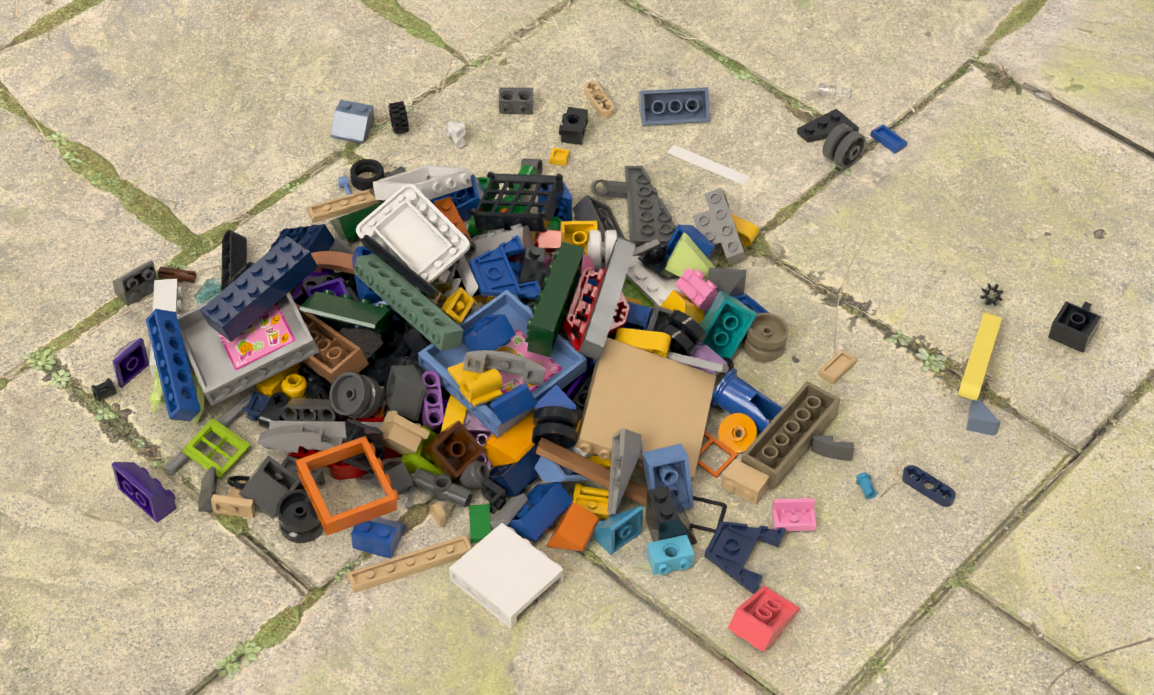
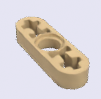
M586 82L584 84V94L602 118H611L614 115L613 103L597 82ZM600 98V99H603V100H602V101H596L595 99Z

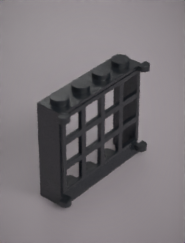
M491 171L488 172L487 178H491L483 197L477 209L471 208L469 211V215L474 217L476 228L488 230L504 228V230H511V226L522 224V227L528 225L530 231L546 232L564 192L563 175L494 174ZM499 183H504L502 189L499 190ZM515 184H520L518 190H506L507 187L512 189ZM532 184H536L534 191H523V188L530 189ZM549 185H553L550 192L539 191L540 188H542L543 190H547ZM499 194L497 200L494 201L496 195ZM504 194L515 195L513 201H501ZM520 195H532L529 202H518ZM536 196H548L546 203L534 202ZM491 205H494L492 211L489 212ZM499 205L510 206L507 213L496 212ZM515 206H527L524 213H512ZM532 207H543L539 214L529 213Z

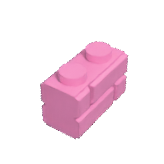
M687 268L682 277L675 283V286L698 308L707 311L719 293L716 290L717 286L710 280L706 281L704 279L705 274L699 269Z

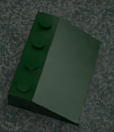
M324 289L323 293L316 291L299 309L314 316L388 334L395 312L389 309L390 305L378 303V306L371 305V301L361 298L358 302L352 300V296L345 294L337 297L334 296L335 292Z

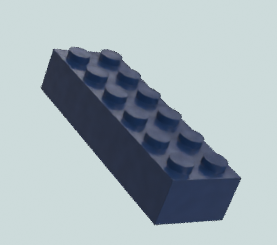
M286 236L207 303L200 312L209 326L232 342L318 266L310 251Z

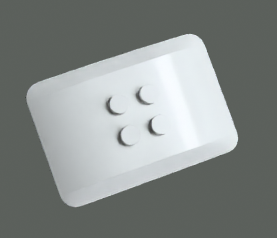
M413 184L402 186L361 221L356 228V233L360 238H363L364 235H369L428 283L433 282L470 248L469 240Z

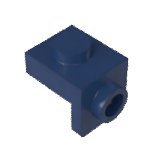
M254 392L248 407H243L242 412L247 415L246 418L257 422L270 397Z

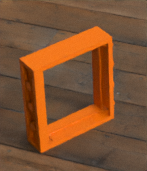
M366 436L296 460L298 476L327 536L397 510L398 493L396 489L392 490L388 473L384 474L382 461L380 458H376L375 447L372 442H368ZM364 452L386 497L331 516L310 471Z

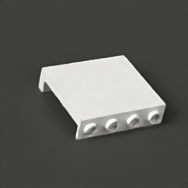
M503 523L497 526L449 568L450 581L509 628L517 624V615L556 580L560 583L563 582V568L559 563L550 560L543 551L537 550L527 539H523L513 528L507 527Z

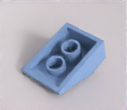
M682 444L643 452V467L648 490L668 486L684 509L693 508L689 459Z

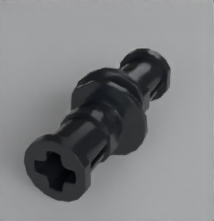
M306 364L302 365L298 370V374L302 375L307 381L306 395L311 399L330 400L329 391L331 386L327 380L316 374Z

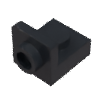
M486 478L482 482V495L486 500L490 501V513L494 514L506 504V490Z

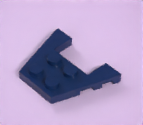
M721 521L705 551L704 557L752 594H755L762 582L763 575L744 567L758 540L779 547L786 529L778 528V530L768 529V526H760L759 528L747 527V524Z

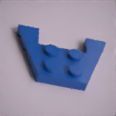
M518 235L512 237V240L507 243L499 244L498 248L492 251L489 250L470 261L469 266L481 296L497 297L505 290H508L518 298L538 299L541 290L538 281L518 284L507 259V256L520 254L524 250Z

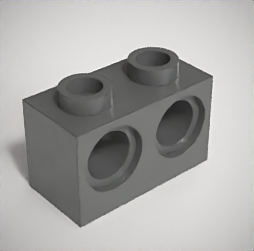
M499 87V114H533V88Z

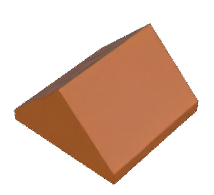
M573 502L562 515L547 543V547L584 551L599 522V517Z

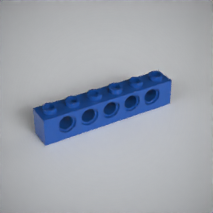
M155 309L145 320L169 419L190 422L200 412V405L176 312Z

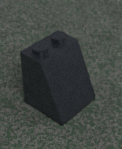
M665 486L647 490L645 520L653 542L687 534L690 544H697L686 511L669 487Z

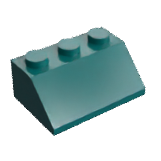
M719 291L700 324L707 334L706 339L700 345H707L721 358L728 357L731 359L757 313L736 298Z

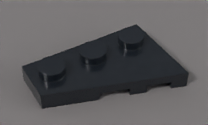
M835 109L797 128V134L809 143L826 139L829 133L842 123L857 132L859 127L838 109Z

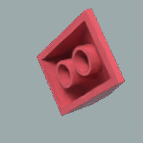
M764 585L736 609L728 629L734 632L736 636L751 643L756 649L764 652L775 642L800 608Z

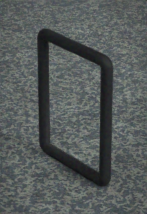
M693 496V500L722 507L717 524L718 528L720 522L723 521L727 505L722 502ZM691 524L692 528L715 533L717 528L713 529Z

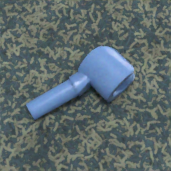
M338 177L339 188L345 187L347 195H350L348 177Z

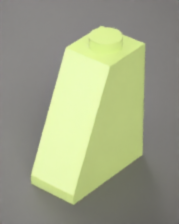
M683 232L667 261L665 270L682 277L687 268L699 269L705 274L704 279L708 281L709 268H715V266L692 239Z

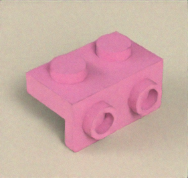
M782 498L773 500L772 518L774 530H778V528H784L786 531L816 530L814 498Z

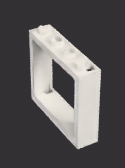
M432 165L419 167L373 182L375 199L385 201L406 184L415 185L429 200L472 186L469 168Z

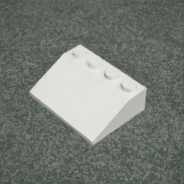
M632 256L623 287L634 298L642 300V305L651 308L661 306L673 290L682 293L675 286V283L680 278L679 276L674 275L669 279L662 278L652 268L644 266L638 260L640 256Z

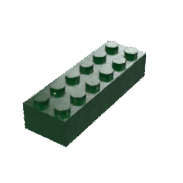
M562 242L560 249L556 248L553 258L555 262L550 263L548 270L550 275L545 276L543 287L545 288L540 290L538 295L539 303H535L532 311L534 316L528 320L527 329L530 331L527 332L525 342L528 343L527 351L547 357L551 356L581 275L584 247Z

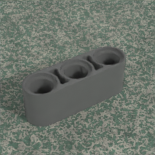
M292 398L281 409V416L285 421L334 422L340 415L334 411L328 399Z

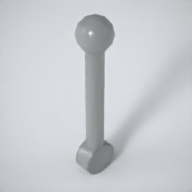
M414 473L410 474L411 480L413 478ZM414 485L409 488V497L405 504L407 510H411L414 507L412 502Z

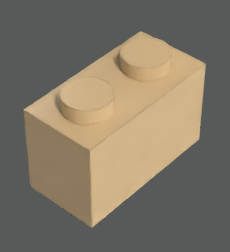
M734 458L722 474L721 487L728 492L742 497L745 501L757 504L768 489L770 476Z

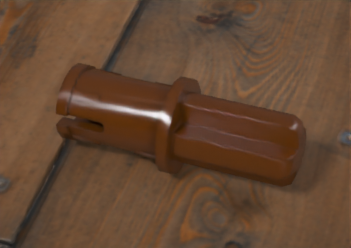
M160 267L158 277L195 283L196 271L182 270L180 267L176 269Z

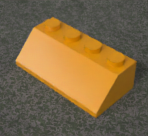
M534 411L500 437L492 434L486 438V443L482 448L494 467L518 462L535 445L531 440L532 430L535 427L533 424Z

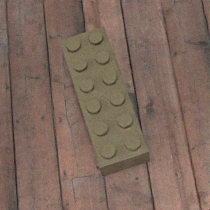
M806 381L742 454L741 462L769 475L768 486L774 489L811 446L813 435H820L837 416L840 399Z

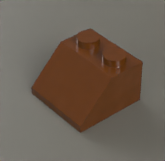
M459 420L436 435L423 448L444 475L449 476L450 479L457 478L470 463L474 462L485 451Z

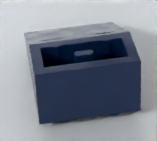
M325 224L285 228L271 245L270 250L286 236L310 251V253L329 251L335 239Z

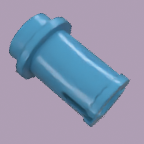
M866 472L857 475L856 483L861 487L865 498H874L878 492L871 482V476Z

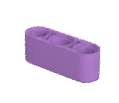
M428 370L421 377L422 383L427 389L426 397L423 398L422 422L423 426L425 425L431 431H436L444 420L440 378L437 372ZM425 379L432 380L433 385H428ZM427 398L434 399L436 404H430ZM429 417L436 418L438 423H432Z

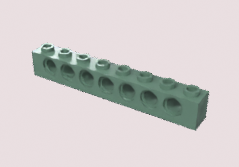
M377 255L357 256L354 274L440 351L460 347L464 330Z

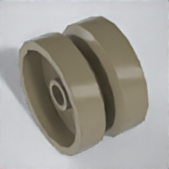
M758 313L744 336L742 343L744 350L756 360L773 361L778 359L783 354L789 332L788 325L775 314Z

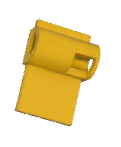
M464 362L447 369L459 385V390L469 403H472L475 407L494 400L503 394L501 392V375L494 368L488 371L483 370V373L463 370Z

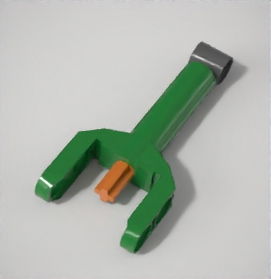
M523 158L518 174L540 175L543 169L542 160ZM515 184L512 189L509 188V190H518L520 184ZM505 195L501 201H513L515 195ZM520 195L518 202H523L526 195ZM491 205L489 212L492 211L494 205ZM499 205L496 212L507 213L510 206ZM515 206L512 213H524L527 206ZM472 216L469 221L468 232L474 236L481 235L484 229L476 228L474 217Z

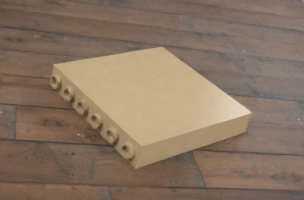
M606 338L602 353L595 364L574 447L585 453L599 455L603 459H611L612 437L620 429H627L641 434V440L644 442L642 453L682 444L688 454L692 481L695 477L716 375ZM640 453L635 468L644 472L642 453Z

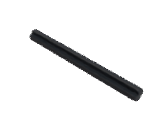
M364 235L361 238V243L429 298L436 299L439 296V291L369 235Z

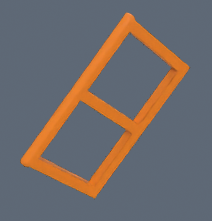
M704 431L703 436L708 441L701 447L699 456L712 443L730 455L728 460L716 472L698 459L697 464L715 478H718L738 454L707 431Z

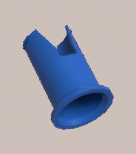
M734 368L720 381L712 394L710 403L711 407L719 406L730 414L742 413L749 416L754 421L758 434H761L769 425L767 419L773 420L783 409V407L740 379L737 375V370Z

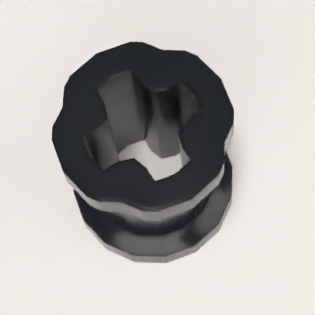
M107 378L101 384L91 386L92 393L98 402L109 394L114 395L117 393L110 378Z

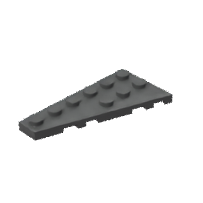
M625 166L630 241L636 243L635 247L642 246L655 239L660 244L667 245L677 225H674L664 202L658 197L657 190L653 188L644 167Z

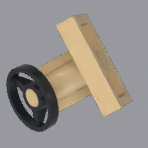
M229 477L227 484L232 486L229 496L216 494L212 496L213 513L253 519L256 512L254 501L245 499L239 494L250 477Z

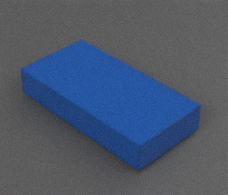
M883 124L870 133L872 138L894 154L907 147V141Z

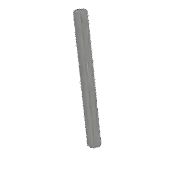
M250 394L244 396L217 421L225 427L229 426L244 413L242 409L243 407H248L252 396ZM211 430L204 438L211 441L217 434ZM201 441L195 448L200 451L207 444ZM181 450L164 465L165 470L169 474H173L190 458L182 453Z

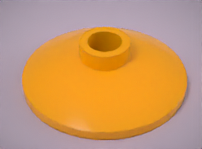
M742 413L731 414L719 426V441L736 453L745 452L757 438V427L749 416ZM739 430L743 432L741 437H737Z

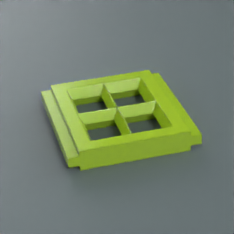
M212 418L182 450V453L207 471L210 467H214L217 478L221 479L251 447V444ZM211 430L223 438L217 446L204 438ZM201 441L213 448L207 456L195 448ZM226 441L238 449L232 457L220 449ZM216 451L229 459L222 467L210 459Z

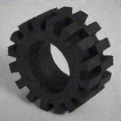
M404 102L389 103V115L394 134L408 132L409 122Z

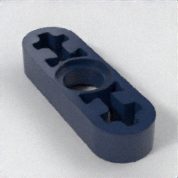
M908 465L904 468L902 480L905 484L940 506L949 507L953 505L956 493L951 487L917 466ZM930 483L934 488L927 489L923 484Z

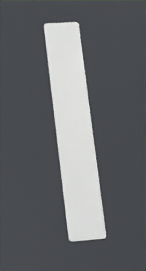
M673 145L667 152L742 185L749 179V176L676 145Z
M463 255L459 258V263L454 264L457 265V271L467 293L472 297L478 289V285Z

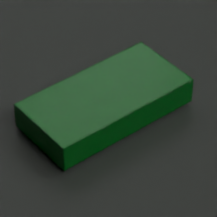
M489 504L469 505L471 543H479L491 532Z

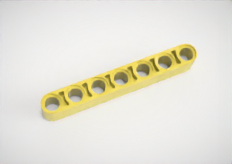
M983 313L958 396L974 401L978 400L1003 317Z

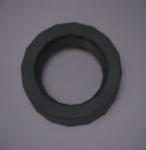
M373 159L357 161L350 169L351 183L356 189L361 191L374 188V181L384 179L382 164ZM364 172L377 174L372 178H361L358 176Z

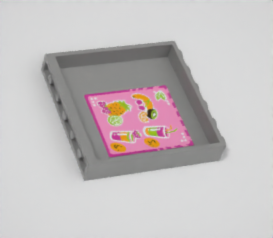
M287 293L232 342L209 326L200 312L210 301L177 317L186 353L211 406L319 353L290 293Z

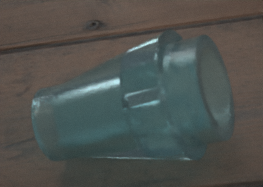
M213 277L207 279L194 295V298L198 303L202 304L204 301L220 293L221 284Z

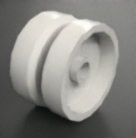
M589 230L587 256L592 260L595 271L601 269L602 259H604V268L607 267L617 239L616 230H606L604 242H602L599 230Z

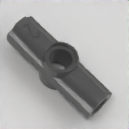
M417 468L412 478L414 486L434 494L435 499L439 501L448 500L464 508L468 507L471 503L473 491L451 482L449 476L444 474L435 475L422 468Z

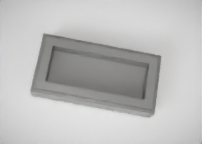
M525 494L511 497L490 522L491 526L496 528L501 523L507 526L527 502L528 498Z

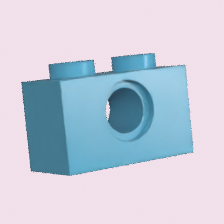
M687 534L647 543L646 557L653 575L667 574L680 569L685 570L694 565L695 554Z

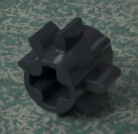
M987 283L988 287L985 289L981 288L984 295H981L980 298H986V305L992 302L996 306V301L1003 300L1000 294L1004 291L997 290L999 286L997 283L994 287ZM991 290L996 293L993 295L994 298L987 296Z

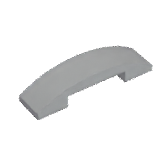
M491 350L466 352L463 370L483 373L484 369L491 370L494 368L499 372L523 376L522 382L526 381V383L541 386L546 369L525 357Z

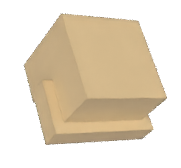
M388 411L380 428L384 434V445L402 455L416 453L420 441L426 440L430 432L422 428L421 424H414L399 416L397 411Z

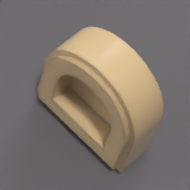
M438 502L431 504L430 514L439 527L446 525V513L442 505Z

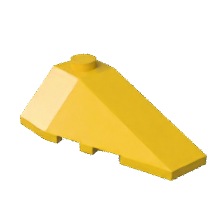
M561 221V244L565 242L584 247V254L587 255L589 230H598L597 221Z

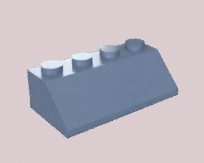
M708 87L638 92L642 125L710 122Z

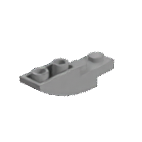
M288 425L262 432L257 445H262L267 449H281L286 453H298L300 446L307 450L317 449L324 451L341 445L343 439L323 435L325 427Z

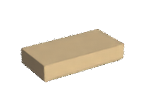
M841 349L818 370V375L831 384H835L856 364L857 359Z

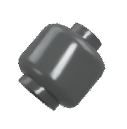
M474 461L460 474L459 479L461 484L467 489H477L482 487V482L486 478L489 479L490 471L482 462Z

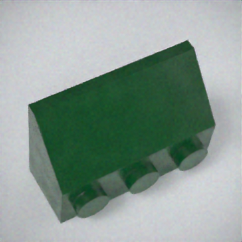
M384 202L330 220L341 240L347 239L349 242L358 239L356 233L358 224Z

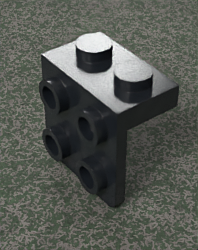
M347 419L345 422L347 441L345 443L366 436L368 442H372L375 447L376 458H380L382 461L385 457L383 432L376 427L362 424L358 420ZM364 452L341 460L343 463L374 474Z

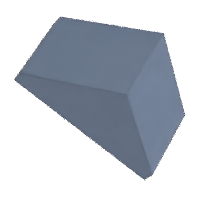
M979 398L977 401L972 400L966 430L992 436L996 435L1000 421Z

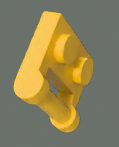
M576 483L572 503H577L599 517V519L609 518L607 516L609 489L586 487Z

